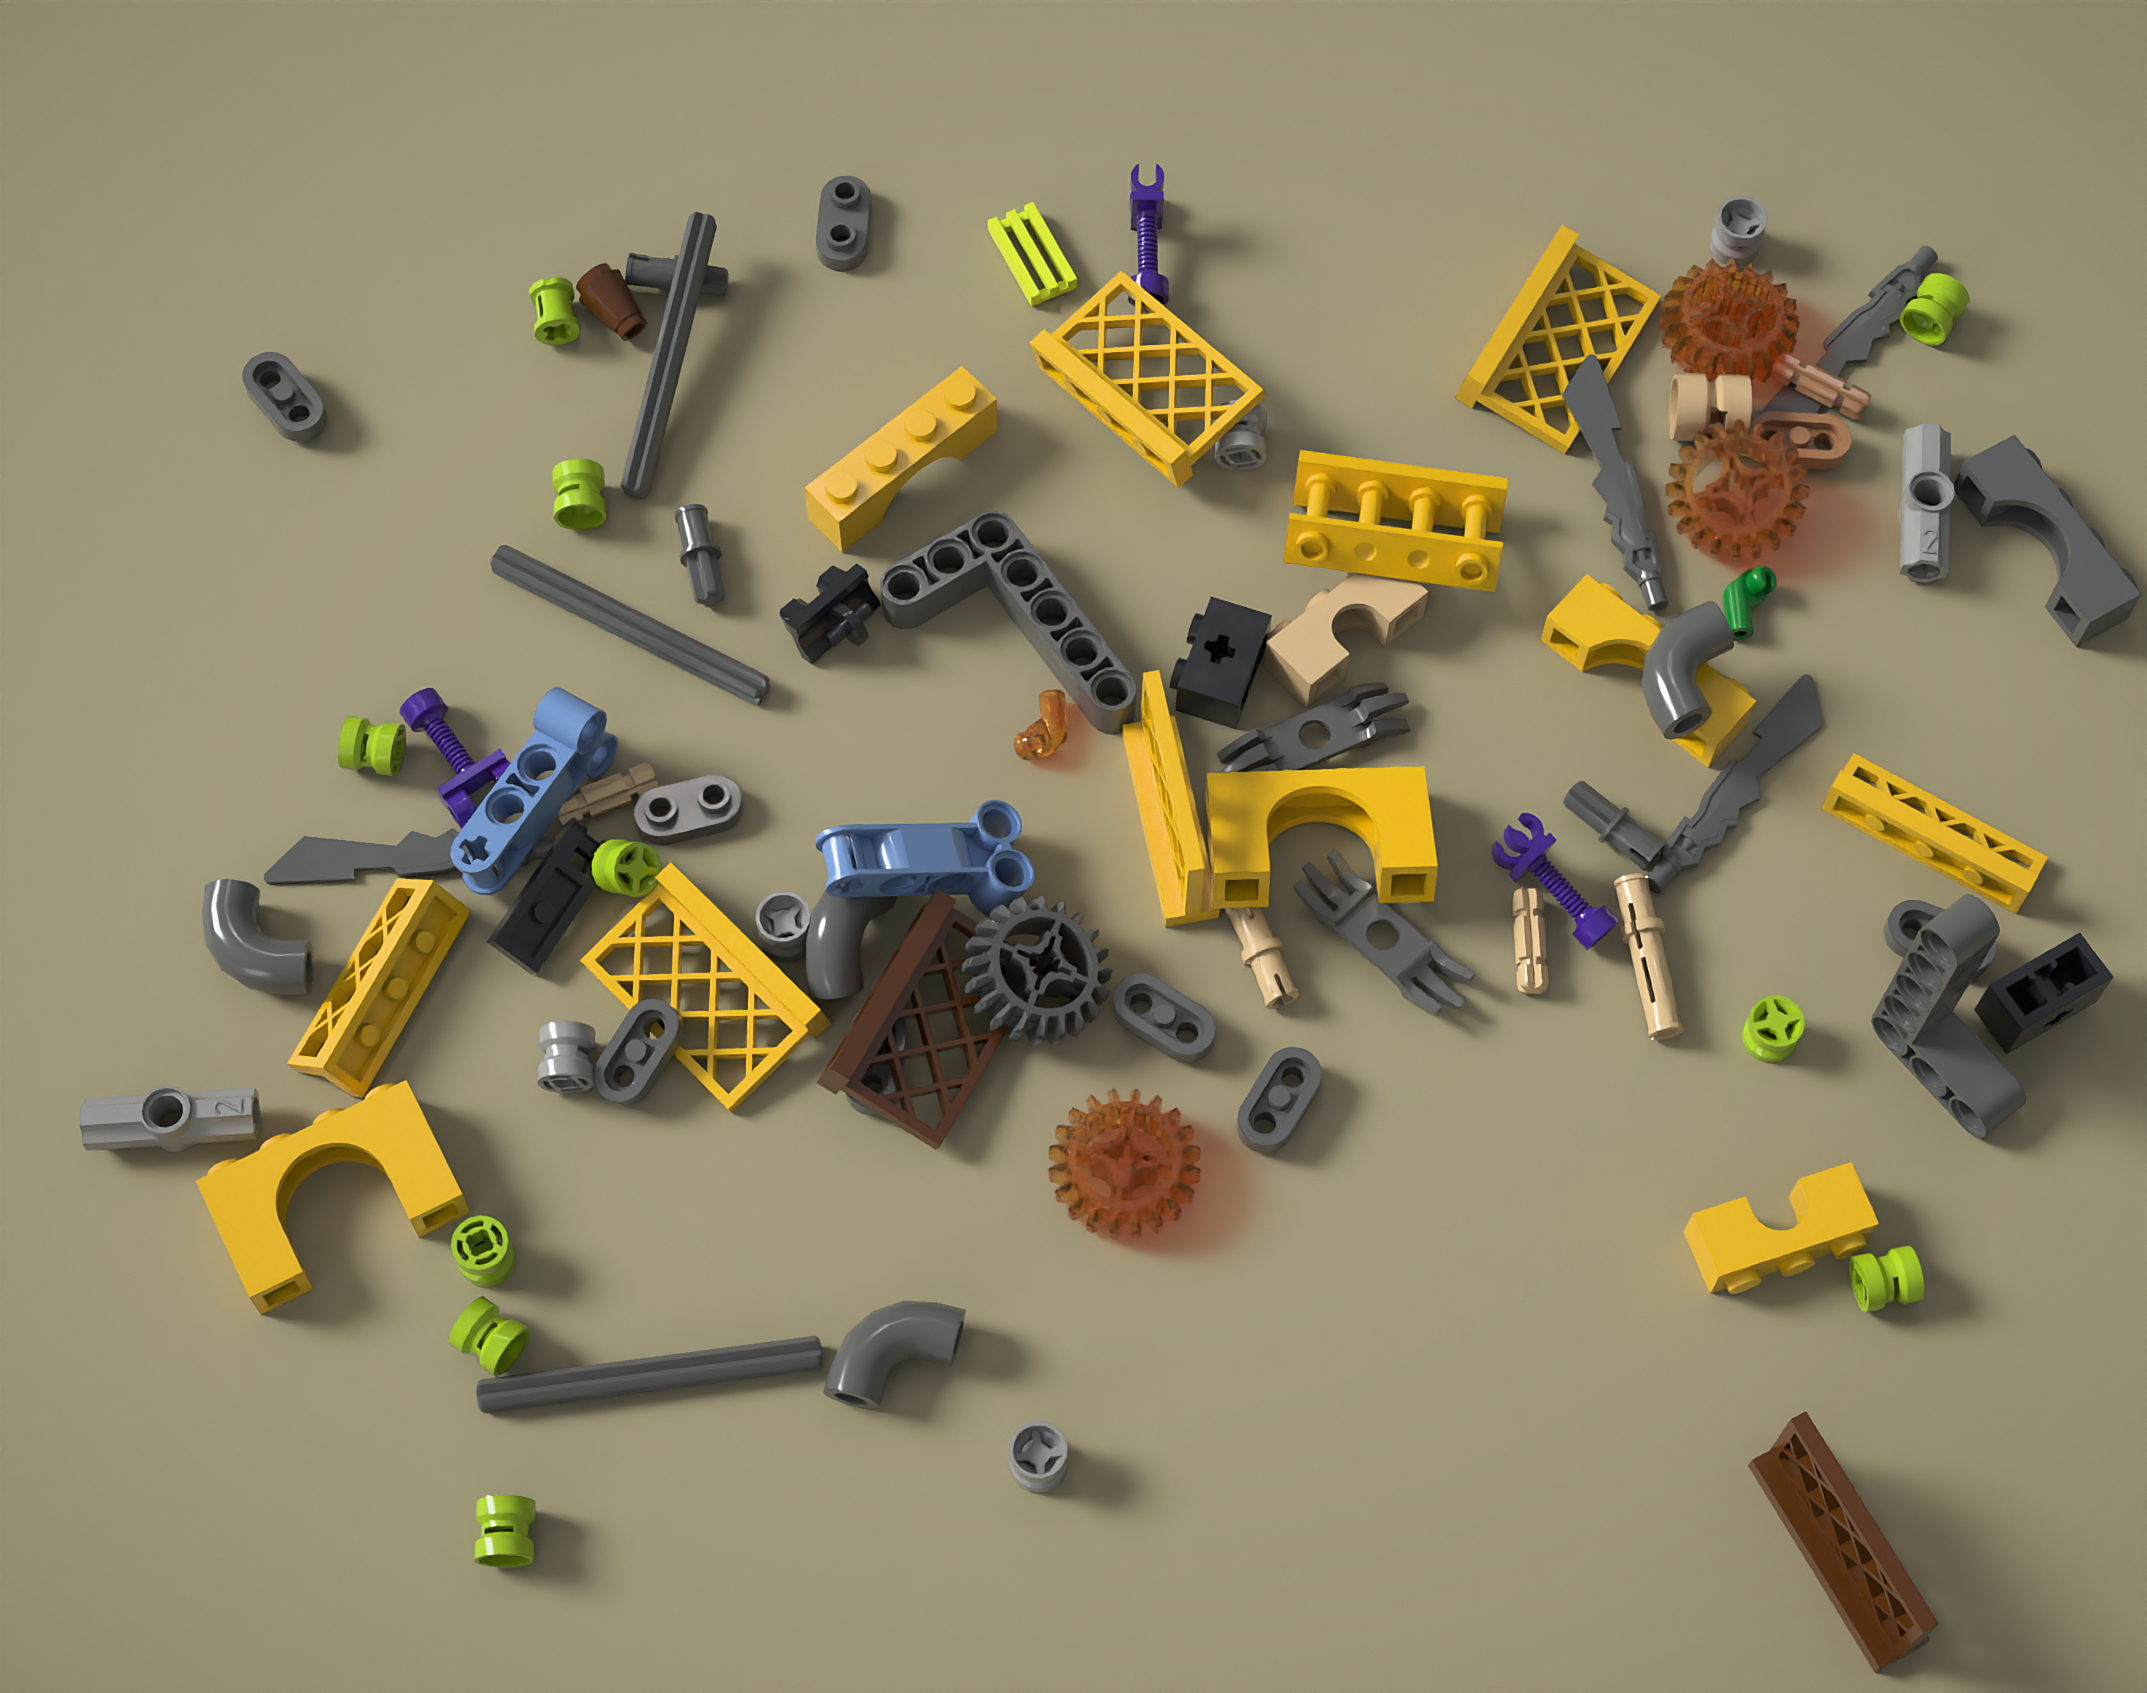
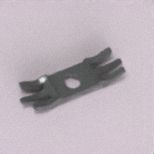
M1384 682L1351 687L1344 695L1268 728L1261 730L1254 728L1218 752L1217 757L1222 764L1245 751L1247 752L1219 773L1231 771L1248 772L1268 764L1271 765L1263 771L1305 770L1358 746L1365 748L1382 737L1410 732L1407 720L1400 718L1373 720L1368 728L1364 725L1385 712L1408 704L1409 699L1406 693L1386 694L1389 688ZM1361 702L1357 708L1354 707L1355 704ZM1319 724L1329 731L1331 739L1325 747L1311 749L1300 741L1299 732L1306 725Z
M1335 848L1327 854V859L1351 895L1334 885L1312 863L1308 862L1302 867L1306 877L1327 905L1302 880L1293 886L1300 899L1322 924L1332 927L1399 988L1405 999L1433 1015L1442 1008L1433 998L1458 1010L1465 1004V1000L1449 988L1431 970L1428 964L1432 962L1434 970L1466 984L1476 974L1469 968L1451 959L1434 940L1429 941L1387 903H1379L1378 895L1374 892L1373 886L1359 877ZM1377 923L1390 924L1397 930L1399 941L1391 949H1377L1367 939L1368 929ZM1413 978L1417 981V986L1411 981Z

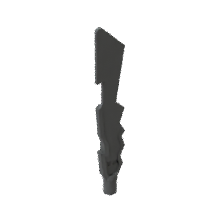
M1922 246L1909 262L1898 265L1877 284L1868 295L1872 298L1869 303L1853 311L1824 340L1823 346L1826 353L1816 363V366L1839 376L1846 363L1866 362L1872 342L1889 337L1890 327L1900 322V316L1906 304L1918 298L1917 291L1920 287V281L1938 259L1937 253L1929 246ZM1790 382L1789 386L1784 385L1760 413L1780 411L1816 414L1822 403L1796 391L1797 385Z
M1590 354L1584 359L1562 393V397L1601 467L1592 486L1607 503L1603 520L1611 525V543L1623 554V570L1639 584L1648 610L1658 611L1668 605V600L1661 582L1662 578L1660 577L1663 567L1655 532H1648L1644 520V500L1634 464L1622 460L1613 431L1621 430L1622 427L1597 356Z
M1802 675L1753 731L1752 734L1761 740L1741 762L1729 761L1703 795L1696 814L1691 819L1686 816L1683 817L1663 847L1658 863L1647 874L1651 892L1661 893L1679 872L1698 867L1703 852L1720 846L1726 830L1736 828L1739 810L1760 800L1761 796L1757 779L1822 728L1814 681L1810 675Z
M452 828L434 838L411 831L397 846L304 836L264 874V880L270 885L356 881L355 871L394 869L400 878L450 873L458 870L453 864L450 853L451 846L459 832ZM556 837L541 838L521 866H526L532 861L544 859L553 846ZM464 845V846H463V851L466 853L467 857L469 858L470 854H469L468 850L466 849V847H465V845Z

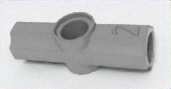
M1922 423L1917 427L1907 428L1903 434L1902 495L1896 514L1901 525L1900 574L1907 576L1912 582L1929 583L1932 580L1945 578L1949 570L1950 505L1955 494L1954 485L1950 480L1951 433L1942 429L1941 425ZM1918 500L1928 501L1933 506L1924 505Z
M165 1085L153 1089L147 1095L84 1099L83 1106L80 1107L79 1125L82 1134V1144L87 1151L159 1146L167 1152L177 1153L185 1151L198 1143L258 1140V1135L261 1131L259 1094L256 1088L184 1092L177 1087ZM175 1111L183 1112L180 1120L173 1126L160 1127V1122L167 1114Z

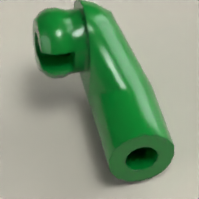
M1758 566L1754 569L1746 570L1723 591L1724 615L1734 640L1746 639L1753 635L1751 610L1766 599L1768 594L1776 587V576L1766 566Z

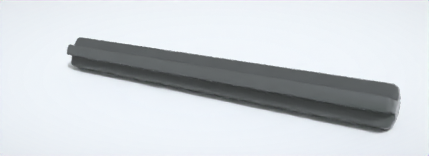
M693 212L688 217L621 481L623 493L629 496L646 498L651 491L717 229L715 218L709 214Z
M508 545L499 546L491 558L490 565L494 574L752 704H760L768 693L770 683L767 675Z
M808 1336L487 1378L477 1382L476 1397L481 1412L493 1413L813 1371L822 1368V1346L819 1337Z

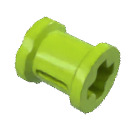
M552 277L540 279L533 283L529 288L532 305L536 306L537 322L534 324V336L537 341L553 346L567 344L575 340L580 335V323L573 316L571 302L574 300L575 294L572 282L565 278Z

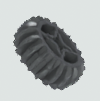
M1044 896L1035 897L1030 905L1026 903L1023 897L1014 899L1009 904V909L1004 905H999L990 913V919H982L975 927L977 937H971L966 943L965 951L972 957L967 958L962 964L961 971L975 978L965 985V993L980 994L982 999L975 1005L974 1013H984L989 1010L995 1016L990 1021V1030H997L1003 1023L1008 1025L1009 1041H1017L1024 1032L1027 1034L1030 1046H1038L1045 1036L1052 1045L1064 1040L1066 1033L1071 1037L1077 1036L1085 1029L1084 1022L1091 1023L1098 1017L1100 1009L1097 1005H1101L1108 998L1110 991L1102 984L1111 979L1113 970L1099 963L1108 957L1109 949L1094 947L1092 942L1099 936V929H1090L1085 932L1081 928L1080 924L1083 922L1084 912L1076 913L1071 919L1065 916V901L1057 902L1050 910H1048ZM1018 934L1039 936L1038 941L1031 947L1019 943L1013 947L1003 943L1004 939ZM1061 951L1066 956L1068 962H1066L1065 959L1062 957ZM1039 956L1037 965L1030 967V964ZM1039 967L1041 972L1038 975H1044V977L1035 985L1038 976L1034 974L1033 970ZM1004 978L1009 980V982L1012 984L1014 993L1009 988ZM1042 995L1054 998L1062 995L1071 999L1069 1004L1058 1008H1040L1035 1006L1036 1001Z

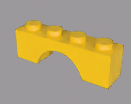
M961 366L807 485L804 491L808 519L843 553L882 522L884 514L894 496L919 470L943 457H954L960 461L998 431L997 398Z
M1586 574L1547 615L1540 641L1581 672L1603 664H1625L1643 671L1644 656L1663 627L1653 617L1645 614L1641 615L1626 604L1613 587L1605 583H1598ZM1706 662L1697 671L1696 683L1711 707L1712 714L1698 729L1686 736L1672 739V741L1709 768L1748 725L1756 700L1750 696L1748 690L1740 682L1733 678H1725Z

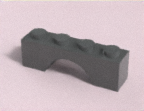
M2014 434L1963 462L1953 484L1954 490L1981 526H2010L2021 529L2039 539L2051 553L2056 564L2058 578L2045 608L2076 647L2128 619L2141 596L2133 576L2126 569L2119 567L2105 549L2103 539L2099 533L2093 528H2088L2074 510L2073 503L2068 494L2063 489L2057 488L2043 471L2039 458L2032 450L2025 448Z

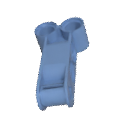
M560 687L552 688L541 699L533 719V725L536 730L457 835L451 846L450 856L453 864L463 873L464 882L473 893L492 895L501 891L518 871L556 819L561 807L572 797L586 776L592 779L598 778L609 768L617 752L618 739L615 735L605 731L607 715L603 710ZM554 771L550 777L536 781V778L541 773ZM523 813L517 821L504 824L509 816ZM464 845H465L466 849L468 850V852H469V854H470L469 858L467 857L466 853L463 851V846H464ZM493 866H495L496 870L499 872V878H497L494 870L492 869Z
M993 799L984 802L967 823L839 825L821 832L814 841L817 850L823 852L829 877L825 884L827 894L832 897L929 896L938 888L948 895H969L976 909L990 916L993 909L999 905H1004L1009 909V904L1014 899L1022 897L1035 879L1034 867L1031 861L1020 851L1011 848L1022 831V820L1018 812L1010 804L1001 800Z

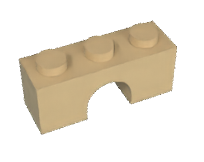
M1347 572L1344 581L1332 591L1324 589L1317 593L1306 606L1305 612L1292 622L1288 619L1284 620L1270 632L1266 639L1264 667L1308 709L1346 679L1350 653L1334 637L1336 634L1346 629H1362L1371 633L1386 647L1424 616L1428 591L1417 581Z

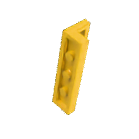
M1855 753L1851 756L1844 770L1841 769L1821 808L2014 914L2018 912L2048 859V856ZM1856 773L1875 783L1877 788L1858 779L1854 774ZM1912 803L1922 808L1925 811V814L1910 807L1907 804ZM1961 829L1962 831L1972 835L1974 840L1962 835L1961 833L1955 830ZM2005 856H2011L2016 860L2028 865L2030 868L2026 869L2016 864L2015 862L2005 858Z
M397 878L287 1064L298 1073L324 1076L349 1096L363 1098L471 910L434 880ZM410 897V899H409L408 903L406 904L405 908L402 909L403 906H404V904L406 903L407 899ZM324 1043V1045H323V1047L321 1048L320 1052L318 1053L317 1057H315V1055H316V1053L318 1052L319 1048H320L321 1045Z

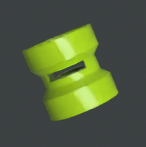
M1941 273L1928 275L1918 288V299L1911 300L1901 313V326L1908 335L1920 343L1930 346L1940 345L1946 340L1953 328L1952 320L1960 318L1970 303L1968 291L1958 280L1949 275Z
M581 458L569 459L557 464L552 470L553 489L558 493V497L553 503L555 522L559 526L571 530H588L603 524L607 518L606 502L600 495V492L605 487L604 468L598 462Z
M349 715L343 723L338 742L337 756L340 768L359 771L365 766L373 768L377 774L396 777L401 769L405 755V725L387 721L380 726L372 725L367 718Z
M479 1215L466 1219L454 1231L451 1240L452 1254L458 1263L461 1273L468 1282L478 1287L489 1288L500 1285L509 1278L515 1268L516 1254L509 1235L501 1222L489 1216ZM485 1241V1243L475 1246L478 1242Z
M1911 1246L1891 1248L1887 1255L1876 1257L1872 1253L1854 1255L1850 1258L1849 1274L1856 1302L1862 1312L1881 1310L1887 1302L1898 1301L1900 1304L1907 1305L1923 1300L1925 1292L1923 1273L1919 1259Z
M481 1296L470 1303L459 1316L449 1334L448 1342L463 1354L473 1353L480 1359L481 1367L493 1376L498 1377L505 1373L519 1358L527 1345L531 1331L517 1319L507 1320L502 1317L498 1306L486 1297Z
M494 1495L483 1497L476 1501V1521L481 1525V1537L475 1542V1563L488 1567L510 1568L526 1566L534 1562L535 1543L529 1537V1526L536 1518L535 1500L517 1495Z

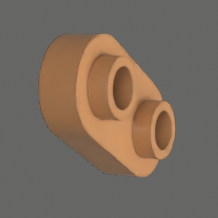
M1767 411L1758 414L1752 419L1748 437L1744 444L1748 455L1754 461L1764 466L1828 470L1844 462L1852 443V434L1844 421L1832 415ZM1763 441H1773L1778 447L1768 446ZM1815 444H1824L1830 450H1819Z

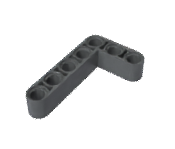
M987 511L979 514L890 566L883 573L880 579L883 615L889 624L899 629L918 627L988 586L1093 727L1105 734H1118L1122 732L1123 724L1133 723L1136 709V684L1133 677L1016 523L1007 514L999 511ZM989 541L1003 543L1002 546L997 548H989L983 544ZM945 567L960 569L953 574L939 572L940 569ZM1019 579H1027L1033 582L1026 587L1012 584ZM903 592L916 595L909 600L895 598L897 594ZM1048 618H1057L1063 621L1056 626H1048L1042 623L1043 620ZM1077 657H1086L1093 662L1085 666L1073 664L1071 660ZM1108 696H1115L1123 700V702L1116 706H1109L1103 704L1101 700Z
M1965 894L1919 930L1873 1013L1871 1023L1884 1045L1968 1133L1975 1137L1983 1138L2026 1103V1095L2020 1083L1953 1013V1010L2000 933L1999 923L1990 908L1974 895Z

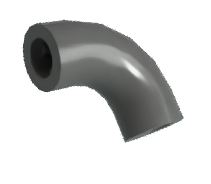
M1709 600L1685 611L1664 626L1644 656L1641 687L1651 716L1665 739H1678L1690 734L1702 726L1712 714L1711 707L1697 686V671L1708 660L1724 654L1734 647V639L1728 621L1719 606L1713 601Z
M232 879L215 880L205 885L202 910L205 945L220 969L252 990L278 995H309L312 988L314 968L311 941L277 939L264 934L258 922L260 890L255 885Z
M826 889L824 890L812 912L806 937V973L810 996L818 999H836L852 996L864 989L861 967V943L864 931L871 920L887 913L894 907L897 896L839 898L828 895Z
M901 1301L872 1311L846 1334L831 1363L823 1393L831 1399L847 1405L865 1409H877L881 1402L887 1377L892 1368L899 1362L910 1358H920L952 1366L959 1347L966 1310L937 1302Z

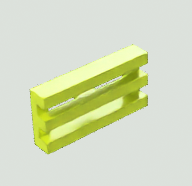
M1034 202L1024 205V211L1021 213H1017L1015 209L1006 212V219L1001 221L997 217L988 220V231L1031 307L1077 288V277ZM1029 224L1061 280L1057 283L1029 235L1025 227ZM1011 231L1015 233L1045 288L1038 290L1006 233Z

